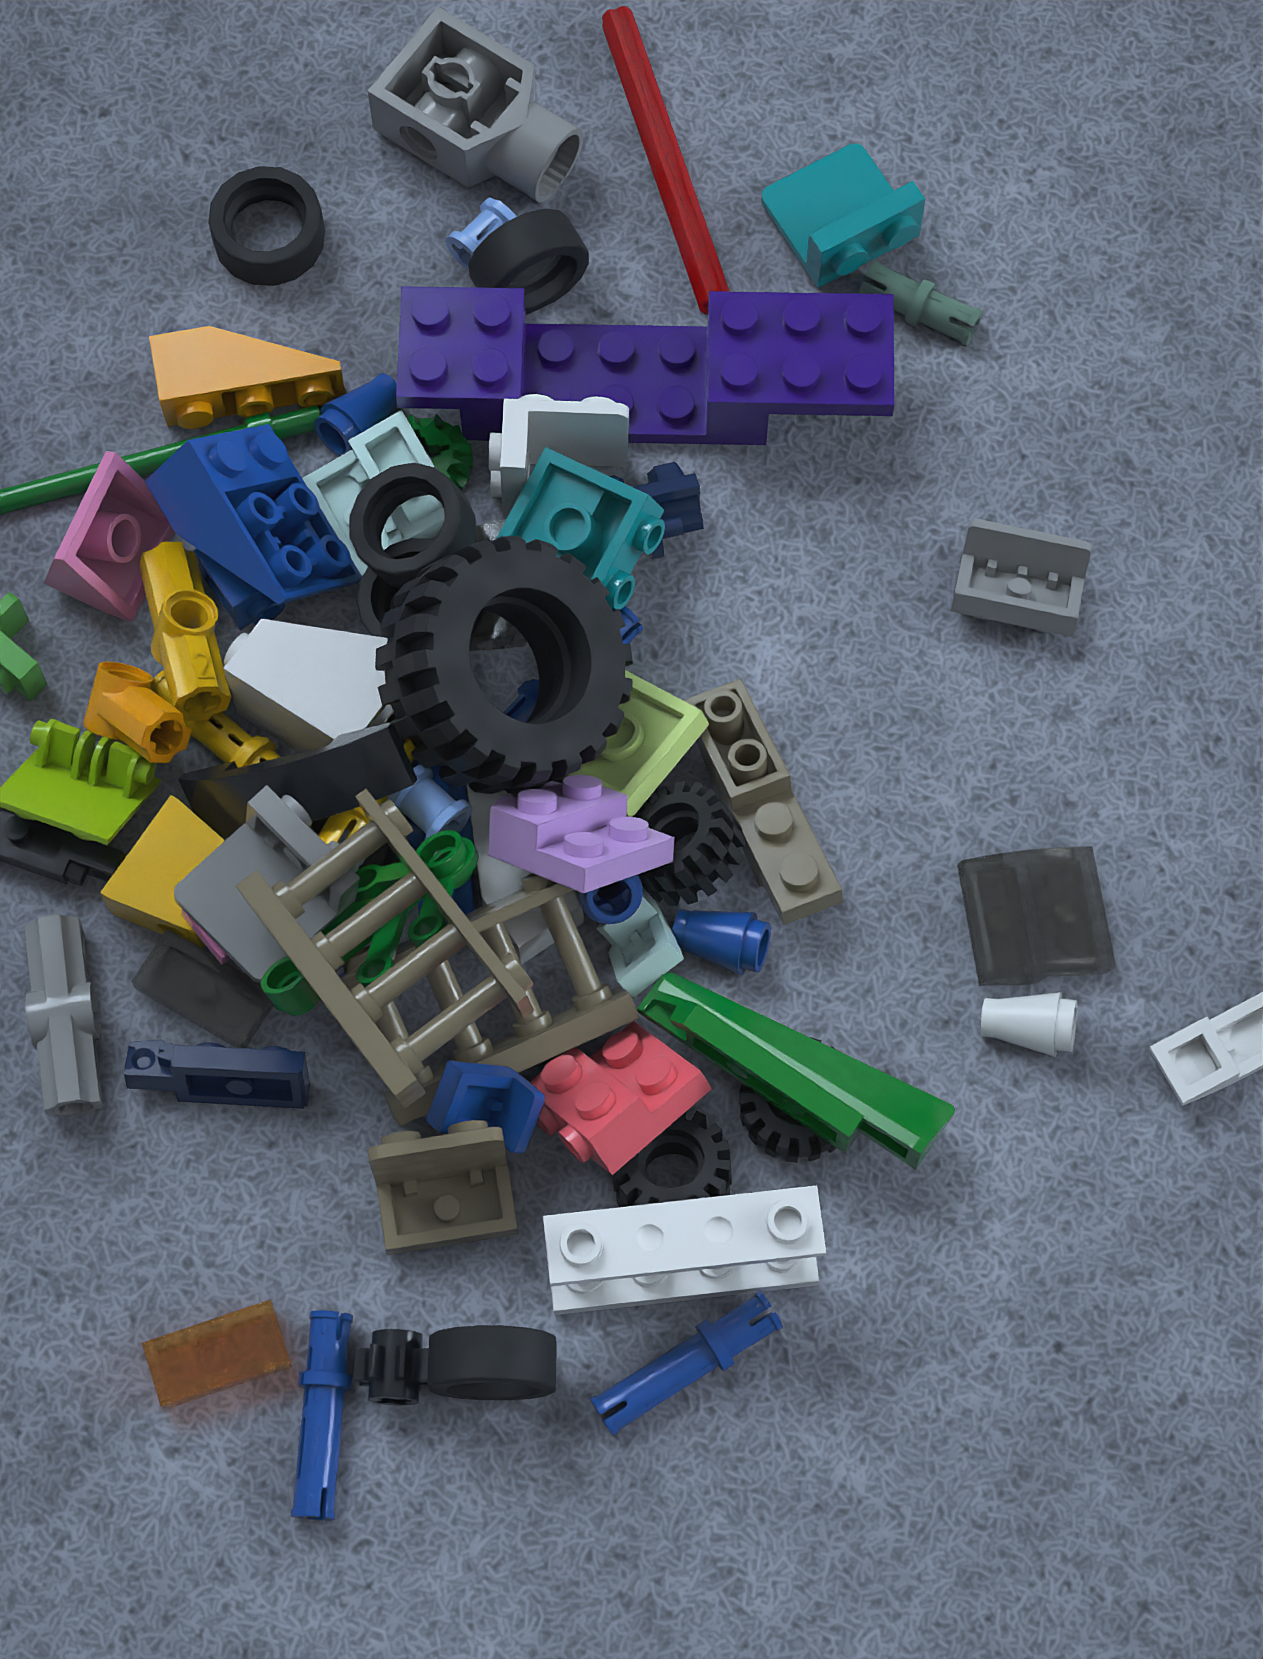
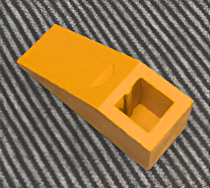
M212 326L149 336L158 397L167 427L178 425L185 429H198L209 425L214 418L237 414L245 418L267 411L270 414L274 408L299 404L304 408L317 405L319 408L332 401L335 397L346 394L341 364L337 360Z

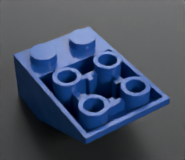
M269 424L187 440L145 481L178 536L279 605L355 585L362 578L351 559L348 548L336 535L319 507L315 494L303 481L289 458L284 443L275 435Z

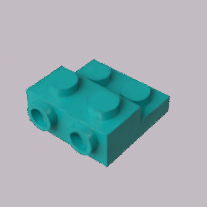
M545 447L496 539L501 536H520L526 543L538 539L553 544L557 548L556 557L558 558L570 553L585 564L586 569L583 574L589 580L598 577L610 594L605 597L609 607L620 610L628 603L633 594L635 577L631 575V572L641 553L651 554L662 540L665 523L660 518L664 509L650 495Z

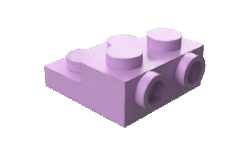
M571 775L563 779V784L549 781L540 789H528L519 792L518 798L509 795L502 796L493 806H490L488 856L581 893H586L673 862L674 837L648 828V822L643 819L626 817L628 795L602 786V781L599 778L589 775Z

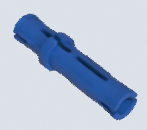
M758 1291L754 1294V1297L731 1310L712 1324L708 1319L702 1321L695 1326L698 1333L679 1343L662 1356L598 1396L594 1395L591 1397L590 1401L596 1412L600 1415L624 1401L623 1407L602 1420L612 1436L616 1435L620 1429L688 1385L696 1382L718 1366L722 1371H725L735 1364L732 1357L774 1331L782 1329L783 1325L776 1312H770L752 1325L749 1324L752 1318L772 1306L765 1295Z
M317 1310L310 1312L306 1371L299 1372L298 1386L304 1388L295 1492L293 1509H291V1517L302 1519L307 1517L310 1520H335V1492L345 1392L352 1390L353 1380L352 1375L347 1374L351 1323H353V1315L349 1313H341L338 1316V1311Z

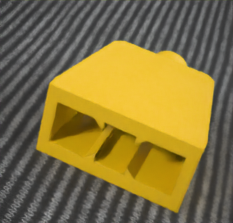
M170 795L101 890L100 894L109 912L174 940L203 950L206 945L182 917V909L174 899V889L186 875L225 840L179 799Z

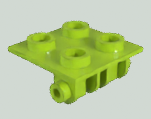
M51 718L47 723L38 720L30 734V744L38 746V748L0 787V807L10 810L24 819L38 820L72 832L78 838L108 845L160 785L161 779L154 777L157 763L149 762L130 746L116 741L113 743L111 738L102 737L95 748L96 735L94 732L87 730L79 739V728L62 723L54 718Z

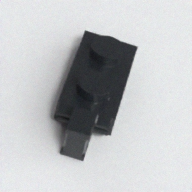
M0 807L1 862L64 884L70 882L82 886L87 875L108 882L125 859V853L121 850L97 841L78 838L72 832L38 820L24 819L14 812Z

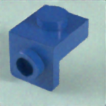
M447 1061L426 1122L438 1132L448 1133V1127L456 1123L471 1120L486 1121L488 1128H502L505 1148L510 1153L523 1154L538 1122L545 1096L511 1067Z

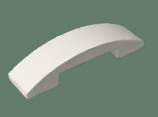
M1263 992L1210 1020L1208 1017H1205L1150 1046L1151 1054L1182 1106L1221 1090L1263 1068Z

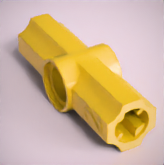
M161 542L152 550L143 552L139 562L154 627L151 653L154 659L164 668L172 706L183 713L186 721H207L216 713L226 711L231 699L214 632L218 620V609L214 601L204 592L194 552L187 550L183 546V542Z

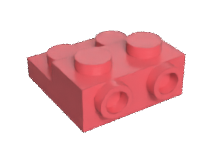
M634 1021L622 1031L611 1036L603 1047L590 1058L577 1047H574L548 1062L542 1072L529 1082L545 1096L537 1125L550 1137L559 1131L558 1136L578 1161L584 1164L592 1158L611 1175L617 1172L712 1090L705 1076L698 1068Z

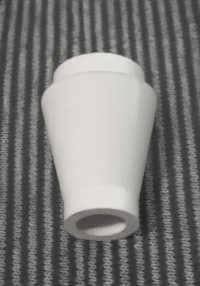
M1061 992L1004 999H984L981 1015V1037L1000 1039L1056 1057L1057 1051H1073L1077 1025V1000L1062 999Z

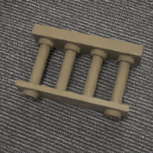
M364 789L355 797L365 816L370 821L286 885L280 880L270 887L259 871L256 870L238 883L236 888L401 1106L406 1109L426 1093L415 1077L417 1073L425 1068L421 1063L424 1059L506 997L523 1019L534 1011V1008L525 991L534 984L510 952L501 959L497 957L411 847L405 837L413 832V829L395 804L388 799L379 806L368 790ZM387 843L409 873L324 936L320 931L312 938H309L295 920L305 913L302 906ZM427 894L449 924L364 988L359 983L349 991L335 972V970L345 964L341 957ZM467 945L490 976L404 1040L399 1035L389 1043L375 1025V1022L384 1016L381 1009Z
M531 873L521 879L524 889L465 914L499 959L510 952L521 965L503 922L539 906L577 995L572 998L574 1007L551 1017L548 1010L541 1011L534 992L530 987L525 992L530 999L534 1011L523 1019L509 1001L517 1019V1022L512 1025L515 1031L514 1034L491 1044L489 1037H481L474 1021L453 1037L457 1049L453 1051L454 1061L508 1066L519 1073L640 1018L631 995L620 986L610 990L608 983H600L563 895L574 891V889ZM410 939L398 945L394 958L395 964L416 949ZM370 946L362 948L342 965V970L336 972L349 990L359 984L356 979V972L359 966L366 960ZM448 959L426 975L441 1011H444L463 996ZM393 1000L381 1009L384 1016L375 1022V1025L389 1043L399 1035L404 1040L409 1037ZM423 1064L425 1068L417 1073L415 1077L426 1093L406 1109L401 1106L390 1090L383 1092L391 1113L399 1126L429 1113L446 1064L432 1071L429 1064Z

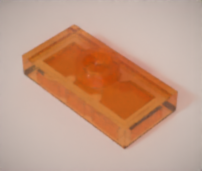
M271 1299L142 1342L160 1407L163 1410L292 1367Z

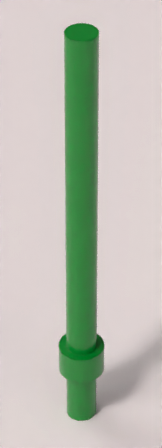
M317 405L270 417L267 411L245 417L246 424L190 439L269 424L275 435L281 440L315 431V420L320 416ZM190 439L126 455L121 458L140 477L151 475ZM100 463L0 489V515L86 492Z

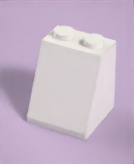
M261 619L249 635L247 633L240 634L233 641L225 655V666L223 669L237 714L298 753L328 746L341 734L393 722L396 716L391 704L382 706L377 688L386 684L384 671H377L375 668L376 648L387 644L388 639Z

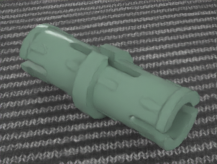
M877 260L873 261L865 276L886 285L887 288L868 280V282L862 281L859 289V294H894V311L905 315L906 323L914 327L922 323L960 341L965 346H968L976 330L955 321V318L971 326L979 325L984 312L979 308L975 309L936 291V283L927 279L919 283L881 265V262Z

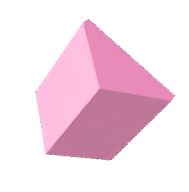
M105 452L53 559L44 584L102 612L133 622L146 595L139 568L142 553L152 550L161 542H171L175 531L147 487L145 480L116 452Z

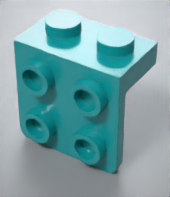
M851 143L765 187L762 191L761 203L817 288H820L920 236L925 197L914 181L893 190L866 149L858 143Z

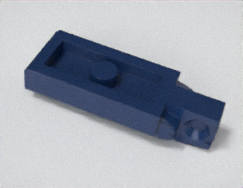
M162 1039L130 1041L124 1069L127 1089L176 1092L178 1102L304 1109V1106H308L310 1081L306 1054L303 1051H291L280 1046H267L262 1049L231 1048L213 1042H204L196 1046L173 1045L172 1043L166 1044Z

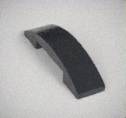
M393 722L338 735L325 747L240 768L237 767L235 761L184 773L178 778L193 813L220 837H230L246 822L247 802L266 785L280 799L284 795L291 796L304 808L311 821H316L360 807L355 796L364 789H367L375 800H379L413 786L418 780Z

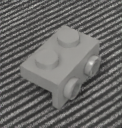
M971 519L959 567L951 612L970 615L983 620H994L1032 628L1040 632H1051L1073 637L1078 621L1092 544L1087 541L991 521Z

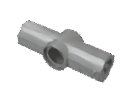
M61 914L37 917L34 922L24 925L31 991L26 992L25 1007L31 1042L34 1049L38 1050L39 1079L44 1111L47 1116L72 1117L90 1114L96 1109L103 1108L96 1040L101 1039L100 1023L95 1024L93 1012H99L94 985L92 982H89L85 932L79 917H69Z

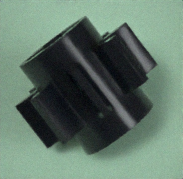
M403 1329L375 1330L372 1332L370 1348H355L353 1381H358L359 1386H369L368 1401L395 1406L419 1403L421 1386L428 1387L429 1348H422V1333Z

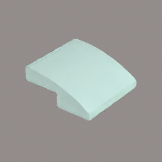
M402 410L348 440L352 450L302 478L307 487L315 494L319 507L336 535L348 548L351 559L361 576H363L368 566L358 558L349 538V516L357 495L372 477L392 466L415 462L434 467ZM426 495L413 497L399 505L388 517L381 534L383 550L389 545L409 538L434 539L439 535L445 520L442 503L434 496Z

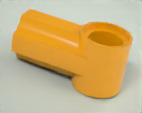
M103 661L99 663L83 720V726L87 730L102 737L123 741L151 763H169L178 752L187 749L192 729L183 721L182 712L151 690L153 677L150 673L120 662Z

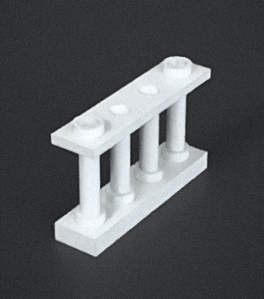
M817 1185L543 1216L554 1315L756 1293L758 1291L765 1292L818 1286L819 1276L816 1257L826 1256Z

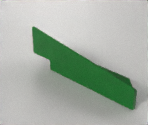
M667 972L662 974L637 1008L639 1014L845 1154L858 1135L862 1133L916 1170L954 1116L955 1108L952 1104L675 973Z

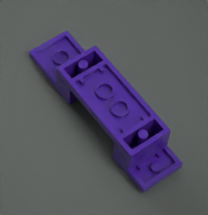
M401 286L396 386L397 407L460 409L463 437L467 440L490 441V433H502L504 399H519L525 395L539 394L548 396L554 401L581 402L589 397H605L613 400L615 403H621L629 407L628 443L766 445L769 414L893 416L895 405L894 294L709 291L708 326L527 323L524 288Z

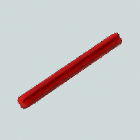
M626 6L609 9L602 16V28L699 309L702 313L708 315L709 291L730 292L633 12Z

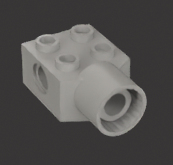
M440 7L435 9L368 90L372 126L375 131L467 188L497 176L537 202H544L554 194L570 174L582 148L583 131L537 103L534 64Z

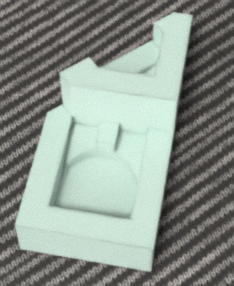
M644 888L641 904L629 919L617 924L599 923L596 928L612 945L608 954L617 982L632 998H635L658 980L662 974L667 973L684 959L663 913L656 901Z

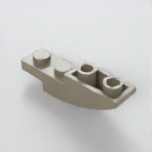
M737 679L683 700L702 710L709 723V726L696 742L720 799L742 827L740 832L745 837V846L742 847L759 887H765L782 924L786 925L842 903V888L791 789L790 774L742 679Z

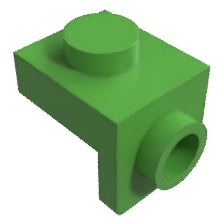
M8 592L0 600V691L8 695L15 688L26 699L31 701L47 685V682L38 662L11 640L29 619L20 599L11 592Z

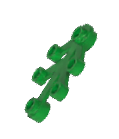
M453 830L441 831L430 836L416 850L418 856L450 896H452L453 889L462 886L469 880L479 859L478 850L473 842L461 837L458 832ZM402 862L381 867L371 864L357 870L356 874L360 877L356 894L357 902L349 905L321 931L324 936L409 873ZM427 894L341 957L345 963L371 942L366 960L359 966L356 972V979L364 988L395 965L394 958L408 912L423 899L420 915L410 924L407 935L416 949L448 925L445 917ZM288 956L270 966L262 977L261 988L274 1007L279 1011L287 1012L291 1016L307 1013L320 1000L319 996Z

